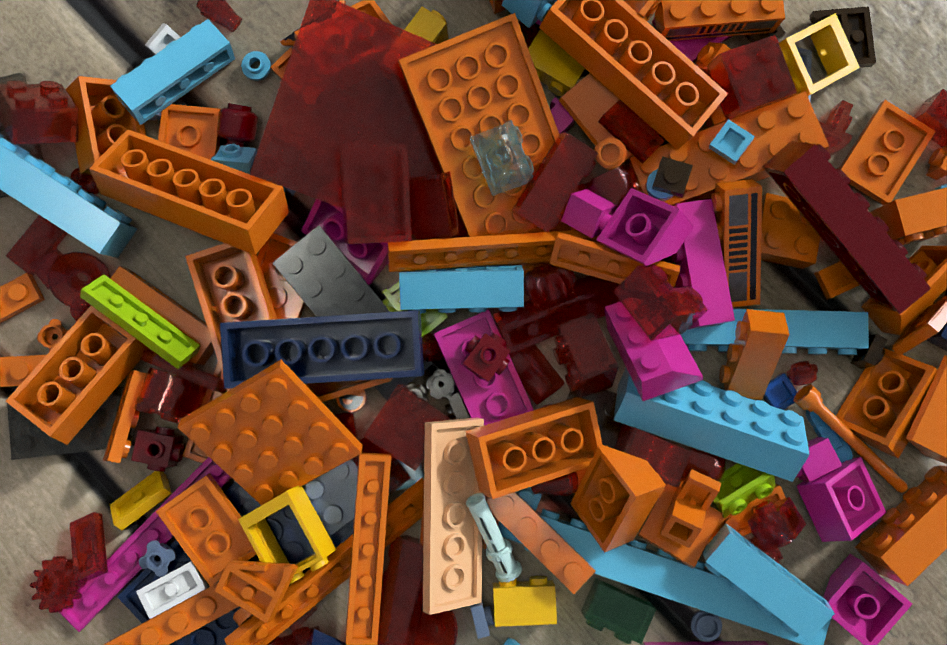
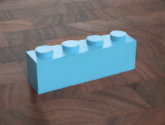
M207 19L201 24L192 27L188 33L178 40L170 42L153 57L145 59L140 66L128 74L119 77L110 87L120 103L142 125L235 60V56L230 42Z
M487 265L399 272L401 310H419L421 314L425 313L426 309H438L440 313L456 312V308H468L470 312H485L487 308H499V311L512 312L516 311L517 307H524V270L522 265Z
M727 523L724 524L703 551L706 562L705 566L710 572L719 578L723 575L729 579L731 587L743 597L751 596L757 601L756 606L769 617H772L774 614L782 620V626L795 637L800 634L810 642L835 614L827 600Z

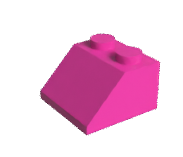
M631 188L596 240L648 266L676 254L694 226L681 209Z
M861 457L841 463V467L811 482L803 481L797 485V489L822 542L852 541L887 513Z
M849 554L830 576L823 596L835 613L832 618L863 645H877L912 605L907 598L867 564L852 554Z

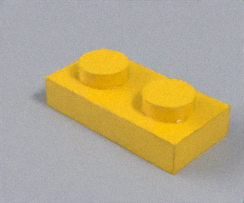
M154 471L111 503L110 510L113 525L121 531L172 494L167 475L164 472Z

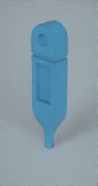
M806 410V417L811 426H813L815 433L818 437L829 439L840 462L843 463L852 459L853 455L849 445L817 414Z

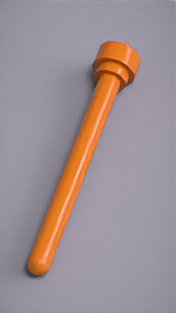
M812 384L804 386L796 393L793 401L802 410L813 411L896 491L900 493L907 491V483L822 403L821 393Z

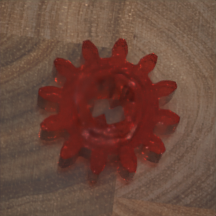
M54 556L52 560L42 561L43 570H34L33 573L38 579L36 582H32L30 587L36 588L37 593L32 596V600H41L39 604L40 610L49 609L50 613L62 612L63 609L74 607L72 599L82 598V594L77 589L84 586L86 582L78 578L83 573V568L74 569L76 559H66V556Z

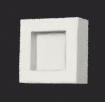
M163 23L147 41L145 46L156 55L170 42L176 41L181 37L167 24Z

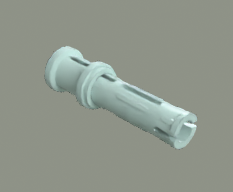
M476 493L466 500V505L487 546L486 557L489 561L493 562L496 568L495 575L497 580L500 582H510L516 579L522 572V566L520 562L515 560L512 554L513 547L511 542L503 538L486 502L485 495L483 493Z

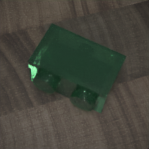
M595 577L581 612L584 618L587 619L586 624L592 628L603 631L605 627L615 632L614 637L627 644H631L632 640L642 644L656 608L650 602Z

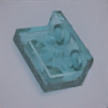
M512 120L469 137L492 196L525 185L533 178V163L529 156H525L521 145L523 143L522 134L519 128L514 126Z

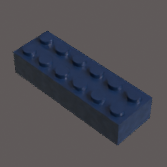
M419 310L220 323L224 389L236 387L281 359L304 384L418 377L424 375L421 315Z

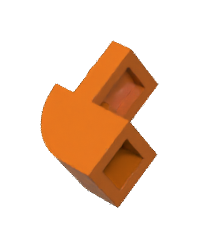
M691 469L684 482H680L672 498L660 534L690 548L703 528L706 511L720 492L721 482Z

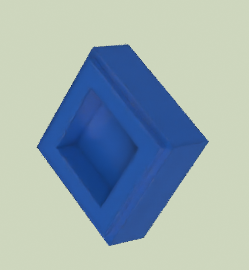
M781 373L770 380L763 399L770 406L784 410L795 403L793 399L797 391L786 374Z

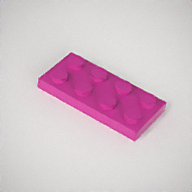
M489 309L433 334L470 418L484 419V425L534 410L509 354L506 358L510 362L500 375L495 373L489 382H484L461 365L468 354L464 349L475 335L480 338L484 333L490 336L493 332L501 337ZM485 350L483 356L489 361L491 354Z

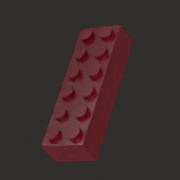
M791 141L762 167L873 301L901 314L931 289L924 280L927 277L926 273L917 264L910 263L906 258L908 254L906 248L899 241L890 238L886 233L889 231V227L879 217H873L868 210L870 207L869 202L860 193L852 191L848 186L851 183L849 177L839 168L835 169L828 161L831 159V156L822 145Z

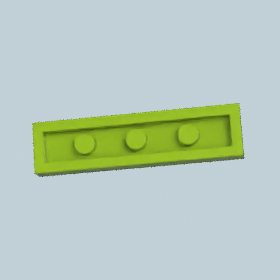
M106 275L100 276L81 289L80 297L175 368L179 369L198 353L201 345Z

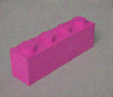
M712 199L675 204L674 207L681 209L694 226L677 253L671 255L676 265L680 266L676 286L678 291L682 293L683 305L681 312L683 320L687 323L688 329L735 321Z

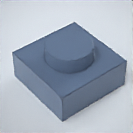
M482 598V603L471 605L478 639L490 636L489 626L494 625L491 607H484Z

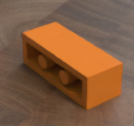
M746 309L743 320L737 322L734 344H729L727 363L720 368L719 380L720 383H724L726 391L732 390L741 396L762 400L790 335L784 313Z

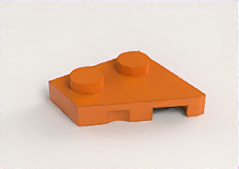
M233 560L227 563L215 591L260 620L268 623L273 619L298 566L286 563Z

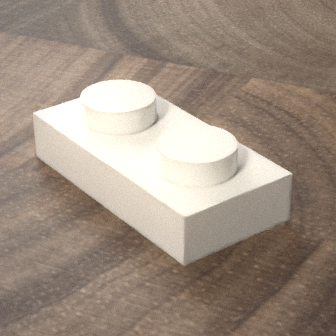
M190 561L137 590L136 593L149 619L205 590L209 585L193 562Z

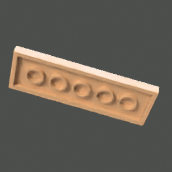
M481 418L425 422L423 612L429 615L482 603V535L466 505V500L470 496L481 492L478 488L465 432L484 426V419Z

